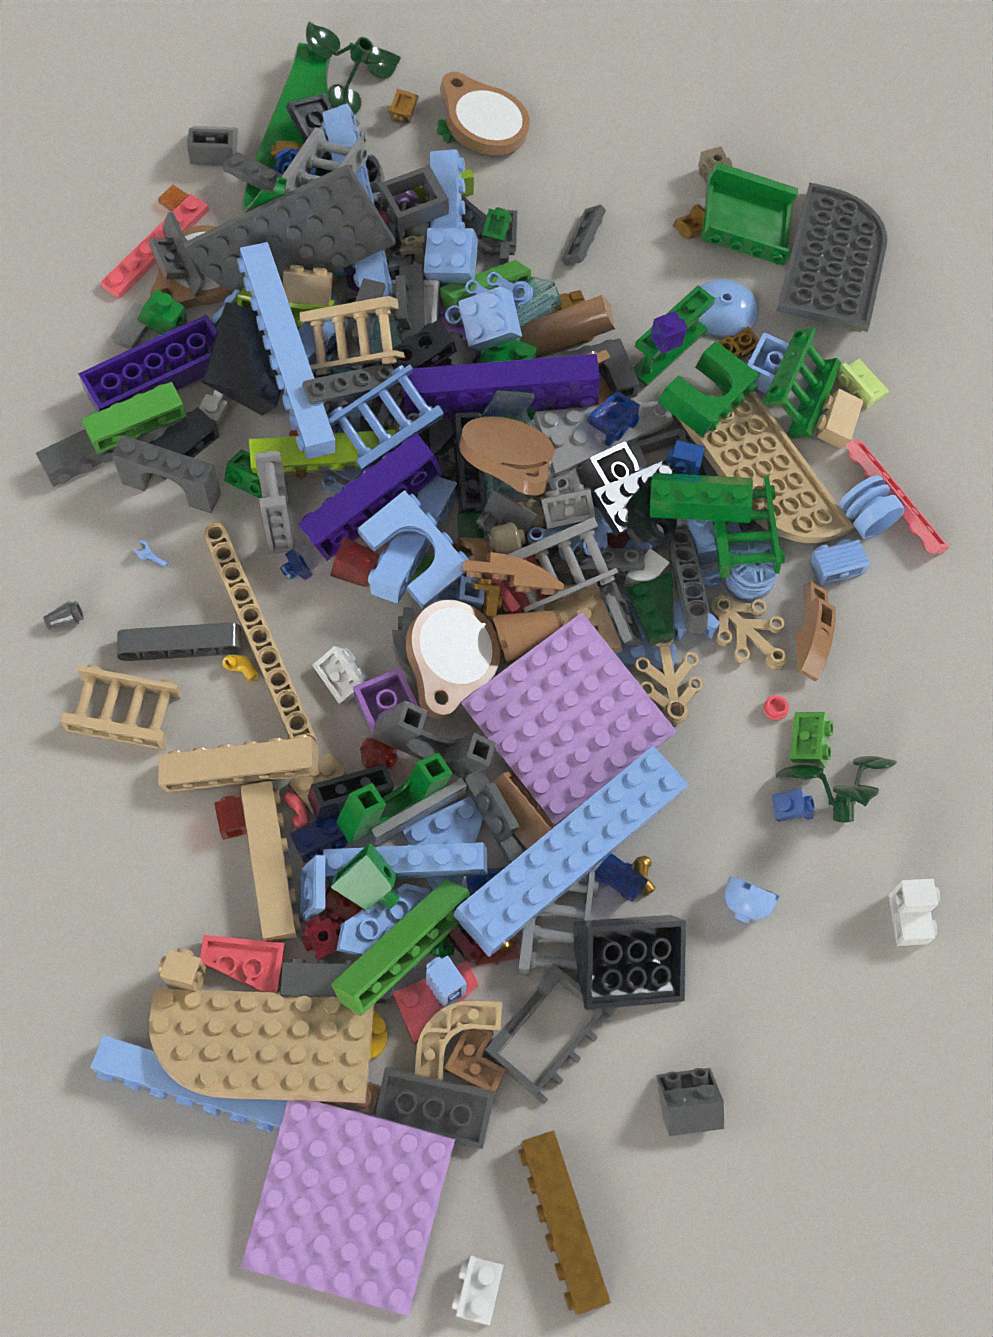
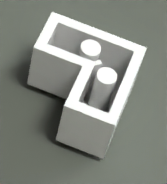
M934 879L902 880L889 894L897 946L929 944L937 935V924L935 920H932L931 911L940 902L939 888L935 887Z

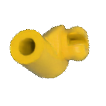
M229 655L223 658L222 665L225 669L243 672L248 682H252L259 677L258 672L246 656Z

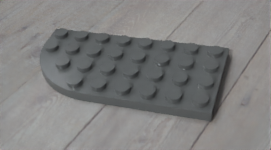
M346 164L186 241L184 248L203 273L218 285L234 292L235 289L242 291L245 288L243 278L246 276L244 272L240 273L237 258H241L240 248L268 242L283 285V273L286 267L290 268V265H300L306 270L325 268L327 272L334 273L395 245V238L350 165Z
M809 182L777 312L868 332L887 247L886 228L873 208L860 198L846 191Z

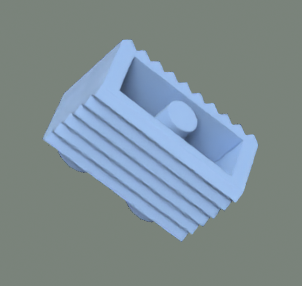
M844 539L831 547L821 545L813 551L810 557V563L821 586L860 574L863 575L869 566L868 558L859 539L854 541Z
M439 956L426 965L428 968L426 971V985L436 995V999H439L442 1008L456 1002L466 994L467 983L448 956L443 959Z

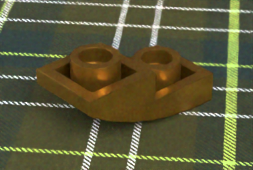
M748 326L733 337L728 335L718 343L736 357L742 359L754 352L760 340Z

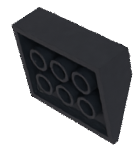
M227 302L224 305L202 383L262 416L278 405L281 390H279L276 382L278 372L272 370L269 355L272 354L270 349H265L263 335L265 333L264 330H259L256 316L259 315L257 310L253 311L250 308Z
M673 915L574 921V954L584 1009L593 1010L685 1001L686 920Z

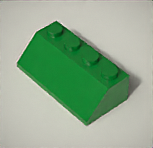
M653 473L650 517L750 523L753 478Z

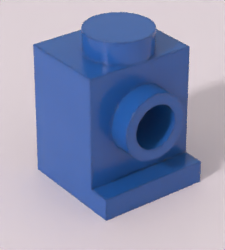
M676 440L675 448H669L666 461L670 463L671 469L679 473L698 475L705 447Z

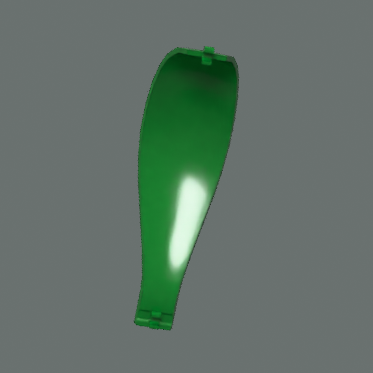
M299 42L296 47L290 73L255 157V161L271 169L276 167V159H272V145H276V141L298 142V144H304L285 108L288 102L323 93L328 99L327 76L330 59L325 60L316 56L310 50L308 44ZM316 167V176H322L321 172ZM277 177L275 192L262 190L246 183L242 199V212H249L285 195L287 178Z

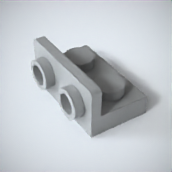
M583 484L569 487V492L560 493L559 490L545 492V497L540 498L547 529L586 521L592 517L596 518L591 491L589 488H584Z

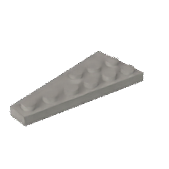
M658 401L535 412L533 417L537 430L547 436L554 447V455L550 466L553 478L560 476L564 471L578 468L580 464L597 454L623 442L633 443L639 437L653 434L670 426L673 422L671 413L661 406Z

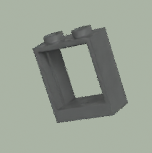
M430 165L379 183L377 200L381 208L385 207L388 221L391 225L394 224L398 233L449 214V199ZM423 186L431 201L401 212L393 196Z
M681 428L630 443L628 447L635 457L638 466L645 469L648 467V464L643 455L644 453L675 445L676 440L690 444L691 441L688 436L684 435ZM672 470L674 474H683L677 472L676 470Z

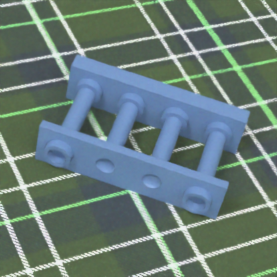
M410 364L405 368L403 365L399 366L391 372L392 377L344 409L340 406L330 413L331 417L328 420L331 428L339 423L359 452V459L356 460V464L362 472L380 461L386 453L393 452L401 446L403 440L414 436L416 433L420 434L443 418L444 413L438 405L435 408L428 407L408 378L413 371ZM399 382L420 411V418L414 422L407 420L387 391ZM378 396H380L400 425V431L393 436L390 433L387 434L367 405ZM357 410L362 413L379 438L378 442L380 445L374 449L366 447L347 419L348 416Z

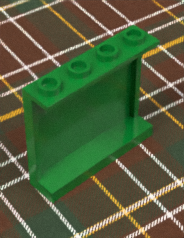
M716 162L707 178L701 240L784 266L792 250L788 249L791 205L798 196V188Z

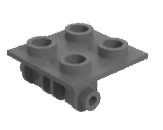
M493 489L484 511L476 523L480 525V529L490 533L492 527L512 522L517 526L518 530H523L526 537L537 514L510 499L505 494Z

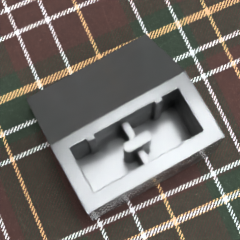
M190 127L187 140L190 164L223 165L225 161L236 154L238 128Z
M696 1068L681 1072L672 1071L656 1075L663 1120L669 1136L724 1129V1101L711 1068Z

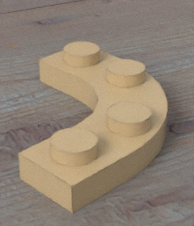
M463 1000L447 1005L439 1010L425 1025L419 1037L416 1049L415 1074L443 1080L444 1053L447 1043L452 1036L467 1029L501 1030L502 1001Z

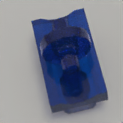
M612 853L595 870V875L599 880L611 886L621 896L631 902L635 900L648 882L647 878L631 868V863H624Z

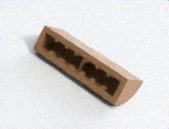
M603 295L522 324L520 325L522 333L520 341L537 347V358L614 330L615 324L611 304Z
M513 772L502 773L494 781L520 826L514 834L526 849L530 848L556 826Z

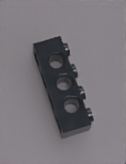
M438 319L434 323L425 325L421 331L413 336L406 337L401 344L392 348V350L403 352L405 358L411 357V359L402 361L404 358L396 359V363L391 365L394 370L401 365L405 368L409 364L413 369L434 367L457 352L455 342ZM424 345H431L429 348H422ZM381 361V362H376V363L364 364V365L362 366V368H367V367H372V366H376V365H381V364H382V361ZM380 396L375 398L376 402L382 400Z
M479 412L455 413L452 419L459 514L466 511L483 513L486 506L484 471L469 463L459 449L463 427L469 421L480 418Z

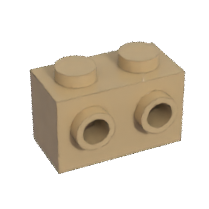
M290 265V268L286 267L283 273V288L288 302L329 306L333 273L327 272L325 268L306 270L300 265Z
M838 389L832 395H828L823 406L825 408L824 414L821 415L816 425L819 428L816 437L840 449L852 439L864 400L841 389Z
M178 948L177 951L169 949L167 956L161 958L158 972L168 988L197 992V990L202 989L208 972L202 959L193 956L194 953L187 949Z

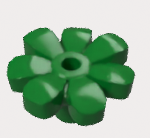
M446 119L438 120L436 132L438 135H443V141L446 143H450L452 139L457 141L450 133Z
M447 935L428 954L440 956L441 959L446 956L450 958V955H454L455 948L450 946L451 941Z

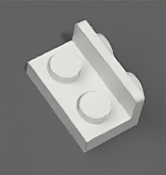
M334 646L312 666L337 702L344 705L354 697L353 686L366 682L369 677L362 668L356 666L354 663L355 657L347 648L343 649Z
M471 1255L469 1262L463 1261L459 1279H463L464 1284L462 1292H455L452 1309L457 1310L456 1317L490 1326L504 1265L479 1259Z

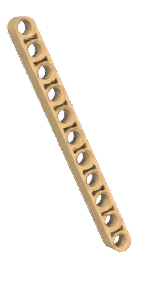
M211 522L206 525L203 531L207 548L289 739H294L297 735H307L312 737L318 745L316 736L223 524ZM217 535L221 536L218 539H211L212 537ZM222 556H230L225 560L220 559ZM231 576H238L236 580H229ZM241 596H246V597H248V598H247L246 600H244V601H238V600H237V599H238L239 597H241ZM249 617L257 618L253 622L246 621ZM258 638H265V639H266V640H265L264 642H262V643H256V642H255L256 639H258ZM267 659L275 660L272 664H264ZM277 680L284 681V684L281 686L273 685ZM285 702L294 703L290 708L282 707ZM297 723L304 725L300 730H293L291 728Z

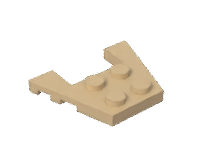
M597 583L544 605L546 608L544 611L553 610L555 615L560 614L563 626L582 612L594 628L599 630V634L613 652H622L620 639L605 602L601 597ZM576 584L564 585V590L573 587Z

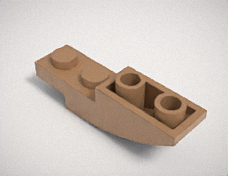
M490 552L487 554L486 562L471 560L461 562L460 572L467 573V577L482 578V574L492 575L493 580L506 581L508 576L510 577L509 587H516V592L531 593V589H540L541 594L556 595V591L564 590V584L555 576L531 562L514 556Z
M810 581L804 585V626L797 629V669L799 673L813 681H817L825 667L832 645L836 607L828 603V591Z

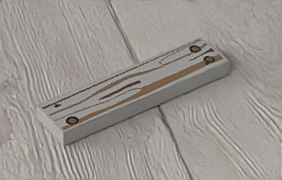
M459 778L379 824L371 830V839L377 846L466 794V783L462 778Z

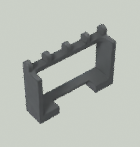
M556 965L538 985L537 991L505 1029L503 1028L485 1049V1055L489 1059L505 1068L509 1076L543 1104L548 1099L541 1093V1090L550 1079H553L559 1085L563 1082V1078L556 1072L569 1057L575 1063L580 1061L581 1058L574 1052L578 1044L585 1036L593 1042L598 1038L591 1031V1028L601 1017L608 1023L613 1020V1017L605 1011L606 1008L593 1009L596 1014L538 1085H535L503 1058L500 1052L558 982L583 1002L580 985Z

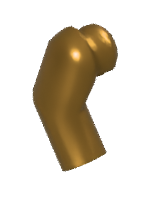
M641 856L637 857L633 862L631 877L646 896H649L656 889L655 885L647 877L652 862L649 857Z

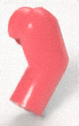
M288 791L284 795L283 801L296 814L291 819L292 825L297 830H301L304 825H308L310 820L305 803L293 791Z

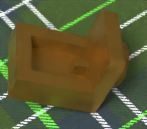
M397 88L392 105L387 108L391 119L399 123L404 121L411 122L419 99L418 95Z
M696 204L689 215L675 220L673 227L679 232L680 236L689 240L702 235L704 208Z
M488 577L478 578V581L471 580V586L474 589L485 590L482 612L488 616H496L497 610H500L502 605V595H499L500 586L493 582L492 578Z

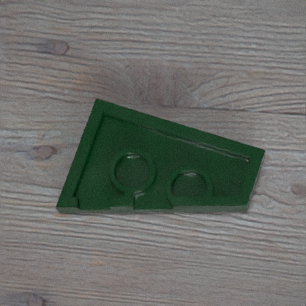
M672 573L626 587V595L650 646L673 639L674 602Z

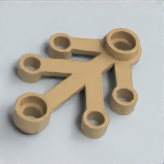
M726 595L715 597L711 603V611L720 621L716 637L717 643L720 646L730 644L732 640V633L728 630V621L730 620L736 626V651L734 653L736 662L745 663L749 659L750 651L747 648V636L767 655L765 662L769 668L773 670L781 669L787 660L785 651L780 648H774L756 630H770L773 633H779L784 627V620L779 616H774L770 620L743 619L738 614L752 613L755 616H762L767 605L761 599L754 600L753 603H737ZM720 604H725L728 608H721ZM759 605L762 607V610H757L754 606ZM778 622L780 627H775L772 623ZM725 635L728 637V640L724 641L720 636ZM743 652L745 653L746 657L742 658L738 655V653ZM773 654L779 655L781 659H775Z
M673 638L666 642L655 644L660 650L663 673L652 666L645 657H640L636 660L634 669L639 674H647L666 689L667 698L657 692L651 682L646 681L641 684V687H649L650 693L648 696L663 708V714L668 721L678 724L686 719L688 715L686 704L703 687V681L698 676L691 677L686 683V690L678 698V685L689 670L698 664L699 657L694 652H688L683 657L682 664L674 673L670 645L674 641ZM687 657H692L694 664L688 663ZM644 662L646 669H641L638 663ZM691 681H696L698 688H693ZM671 708L678 710L677 716L671 713Z

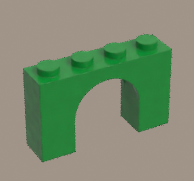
M717 341L713 342L703 352L695 368L712 380L720 388L723 396L714 397L706 395L678 375L665 388L658 401L661 406L702 438L709 431L713 433L722 422L721 419L726 420L733 412V407L738 408L746 398L745 395L750 396L758 386L755 382L760 375Z
M438 752L417 762L410 777L400 787L384 797L380 796L373 783L349 793L337 824L351 844L370 835L374 827L444 788L453 773Z

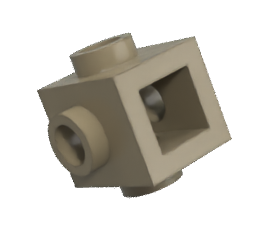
M722 146L701 151L698 164L699 174L702 179L704 178L706 184L708 174L716 162L732 167V162L730 158H727Z

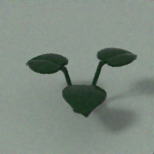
M310 21L307 24V44L310 50L319 58L329 60L333 54L339 56L350 50V57L355 62L352 72L345 84V88L339 84L332 85L329 88L328 101L333 108L348 103L353 114L356 115L361 108V98L359 93L350 90L349 86L360 63L368 64V70L374 76L387 79L394 73L401 57L387 50L373 47L372 42L366 37H360L355 44L351 42L349 46L339 50L341 46L340 40L335 33Z
M878 756L855 758L853 764L859 765L855 783L853 786L838 785L833 787V792L837 793L836 798H833L826 775L823 773V768L806 764L793 765L779 771L776 774V778L783 775L799 779H821L829 799L828 805H833V820L836 822L854 821V804L858 802L867 806L869 801L879 793V789L876 787L859 785L862 772L867 768H888L897 764V761Z

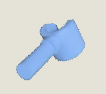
M139 541L140 545L144 548L142 551L134 548L140 560L150 559L163 567L168 565L167 561L151 551L147 542Z

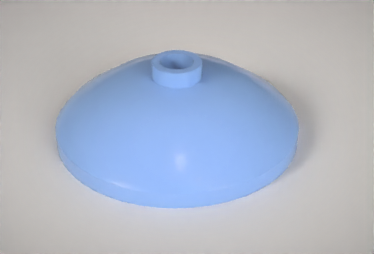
M726 279L712 280L700 286L715 298L714 305L699 318V322L708 328L706 334L723 339L728 335L733 337L748 326L750 329L754 326L758 316V304L748 288L738 282Z

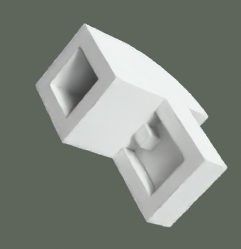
M649 549L644 555V570L620 571L621 576H626L624 587L647 582L665 575L670 562L652 549Z

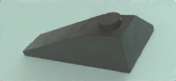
M623 442L589 458L576 470L585 486L592 493L600 487L638 472L639 466L626 442ZM634 529L626 532L637 545L643 542L637 536Z

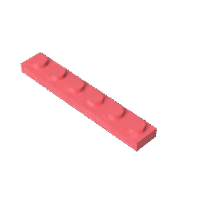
M190 194L173 213L180 223L181 230L193 227L209 211L207 204ZM165 219L101 281L104 289L120 299L157 263L149 243L151 238H167L162 229Z
M851 440L846 445L850 451L849 456L857 464H861L865 469L863 473L867 478L879 475L884 479V485L890 487L888 496L896 495L905 507L901 517H904L908 522L907 527L913 534L919 535L923 540V547L929 553L943 554L950 548L861 440Z

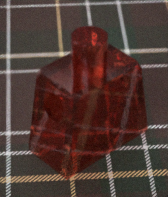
M343 537L335 556L330 576L362 587H368L369 574L372 569L377 568L380 554L349 538Z

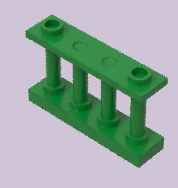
M699 285L666 313L676 311L680 319L682 318L685 321L687 332L685 333L683 346L661 354L651 337L652 327L636 341L635 347L645 354V357L633 367L637 379L645 386L652 383L707 332L708 328L699 322V318L714 305L715 298Z
M815 327L794 331L763 402L765 406L780 404L793 421L787 433L792 439L812 436L823 410L825 400L832 389L842 364L838 358L824 360L811 344L816 332ZM806 353L816 365L813 373L803 362ZM798 371L808 383L806 391L795 380ZM790 390L800 401L797 410L787 398Z
M764 476L762 489H753L752 499L763 498L765 509L752 510L750 521L767 519L768 531L731 534V531H726V525H729V522L712 521L719 578H730V569L734 568L735 565L773 562L774 573L779 574L781 564L785 563L784 548L780 549L773 507L775 486L770 485L769 476ZM770 540L771 552L740 555L729 553L728 546H732V543Z

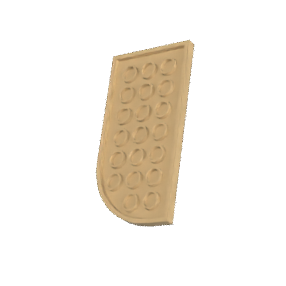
M755 391L750 396L745 395L746 398L738 408L733 407L734 410L726 420L721 419L722 422L713 433L709 431L703 438L679 420L696 445L705 447L703 455L718 476L753 478V489H762L764 476H769L770 485L775 486L773 507L778 536L801 543H822L846 535L854 529L853 524ZM718 392L709 396L718 397L723 395L722 392ZM763 498L752 499V510L765 509ZM767 519L754 520L768 530Z
M155 988L149 1017V1034L155 1056L165 1072L181 1086L201 1095L236 1099L366 1103L375 1003L361 1016L339 1003L337 997L281 996V993L215 990H197V992L186 989Z

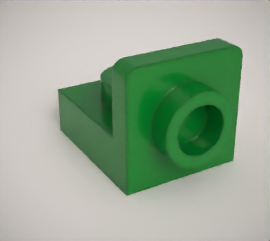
M495 207V210L489 208L482 237L505 242L507 230L512 221L508 210L500 207Z

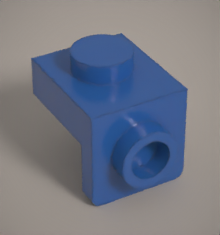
M803 789L772 795L774 816L778 822L804 817L807 820L813 819L812 811L815 810V803L813 797Z

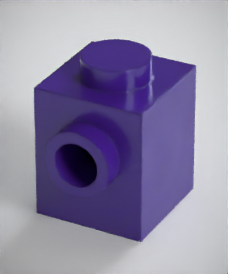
M676 311L654 318L651 337L661 354L683 346L685 333L687 332L686 323L682 318L680 319Z

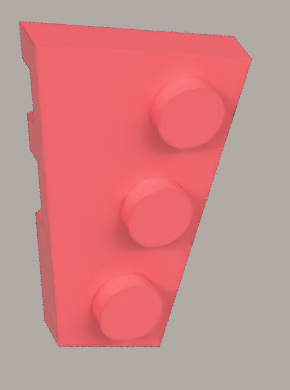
M203 935L200 958L206 967L258 991L278 993L285 943Z
M468 960L455 965L467 983L466 994L456 1002L463 1001L478 988V982ZM426 978L393 993L414 1045L418 1042L421 1032L428 1021L442 1009L439 999H436V995L426 985Z

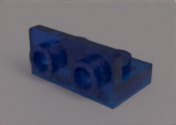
M616 391L587 416V424L606 434L605 445L610 446L615 441H619L630 428H634L638 424L640 404Z
M339 814L314 821L290 833V837L303 863L310 861L315 855L323 856V849H343L348 845L347 838L337 824Z

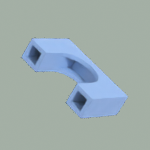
M404 490L358 528V534L374 552L393 536L404 531L418 532L431 542L434 549L433 563L424 573L407 586L408 593L424 609L459 580L461 576L466 574L465 572H460L461 562L469 559L462 551L457 552L453 548V541L446 532L441 534L436 528L437 522L430 513L424 514L419 508L421 506L419 500L413 494L408 495Z

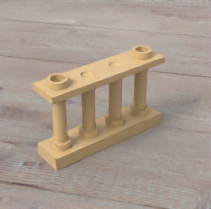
M385 296L299 312L300 322L310 324V327L313 328L317 364L310 365L312 372H316V376L329 375L330 370L381 361L384 365L394 364L396 359L405 358L403 352L392 350L388 315L391 314L390 310L399 309L398 299ZM373 313L379 316L383 348L382 353L370 354L366 322L368 314ZM354 317V320L357 321L361 356L348 358L344 323L346 318ZM332 321V324L335 325L339 360L326 362L322 327L325 326L324 322Z
M78 665L77 671L81 679L85 680L76 711L72 712V714L63 712L60 722L65 731L166 750L168 740L165 732L161 730L169 698L180 699L182 695L179 686L175 682L167 679L156 681L105 671L95 665H87V667ZM95 682L110 685L101 716H98L97 719L86 715ZM120 687L135 690L126 721L122 723L113 722L111 716ZM145 692L160 695L151 726L147 728L138 727L136 721Z

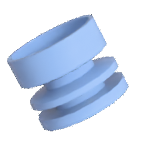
M879 475L869 477L857 484L845 494L839 503L841 510L846 512L847 518L850 520L855 519L853 523L854 528L863 539H869L882 533L898 521L905 511V507L896 495L888 496L890 487L884 485V479Z
M767 541L737 543L730 553L740 555L771 552V546ZM773 562L735 565L734 568L730 569V578H723V583L731 596L739 601L750 603L757 599H763L769 594L778 574L774 573Z

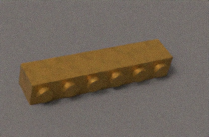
M553 1130L523 1140L521 1142L522 1149L518 1150V1155L522 1166H528L531 1177L527 1178V1183L531 1194H537L540 1205L536 1206V1211L540 1223L546 1222L549 1234L545 1235L549 1251H555L558 1263H555L554 1267L559 1281L564 1280L568 1292L563 1294L568 1310H574L575 1315H579L610 1304L611 1301L555 1131Z

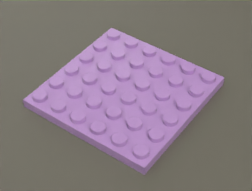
M582 612L460 703L484 736L496 742L495 750L555 825L570 815L652 746L658 748L677 733L676 729Z
M288 1100L241 1268L409 1316L455 1139L321 1101Z

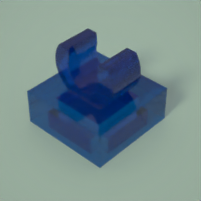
M294 549L285 553L289 562L283 564L280 570L289 580L297 575L306 580L313 575L301 554Z

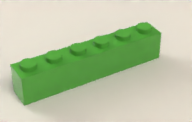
M448 879L439 884L331 983L339 1003L362 1016L459 924L453 915L457 907L470 897L469 890Z

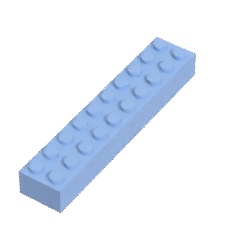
M652 746L459 905L453 916L487 956L490 957L678 798L689 784L660 752Z

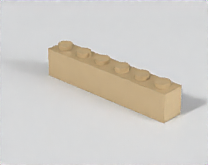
M297 735L294 739L272 738L268 742L262 743L247 741L243 745L237 746L221 744L218 748L212 749L196 747L193 751L187 752L171 750L168 754L159 755L158 785L168 793L319 775L318 745L312 737Z
M272 780L242 785L240 787L263 940L278 943L297 939L296 931L301 930L299 914H293L292 905L297 904L295 888L290 889L288 879L293 878L291 863H286L284 854L289 853L287 838L281 837L280 829L285 828L283 813H278L276 804H281L279 788L274 789Z

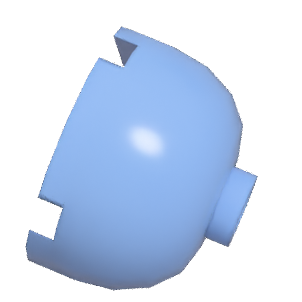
M732 876L729 877L724 892L727 907L735 912L734 918L748 924L750 919L760 921L772 914L780 898L779 895L771 891H765L759 886Z

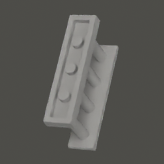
M314 128L282 176V178H287L286 193L321 177L310 174L316 167L334 171L349 164L356 174L368 156V150L365 147L363 137H358L353 147L328 143L323 129ZM325 152L346 156L342 163L321 159Z
M264 451L255 454L263 498H259L269 553L294 551L287 504L289 503L280 451Z
M594 517L507 554L523 560L534 556L535 559L539 560L544 570L557 578L547 556L549 554L548 549L557 546L558 550H562L576 583L575 586L564 591H556V595L541 601L535 589H531V593H526L530 605L524 607L525 612L546 610L544 606L599 581L602 586L615 580L614 575L618 574L617 568L608 570L593 536L595 534L594 529L598 528ZM578 536L585 540L599 572L598 576L587 581L570 546L572 544L571 539Z
M595 872L589 873L587 882L578 881L568 890L586 893L584 908L551 904L542 913L581 918L583 921L590 920L592 897H597L599 881H594ZM536 918L525 926L522 933L517 974L528 976L530 968H535V966L553 968L556 965L559 969L577 971L576 982L580 983L576 960L537 955V952L532 951L533 941L538 942V939L574 944V933L540 929V926L535 925Z

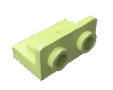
M860 358L849 365L846 362L841 364L837 375L840 384L846 387L853 396L864 400L862 406L865 409L888 395L889 390Z

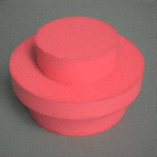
M774 695L766 699L763 710L770 719L781 720L788 714L789 705L785 698Z

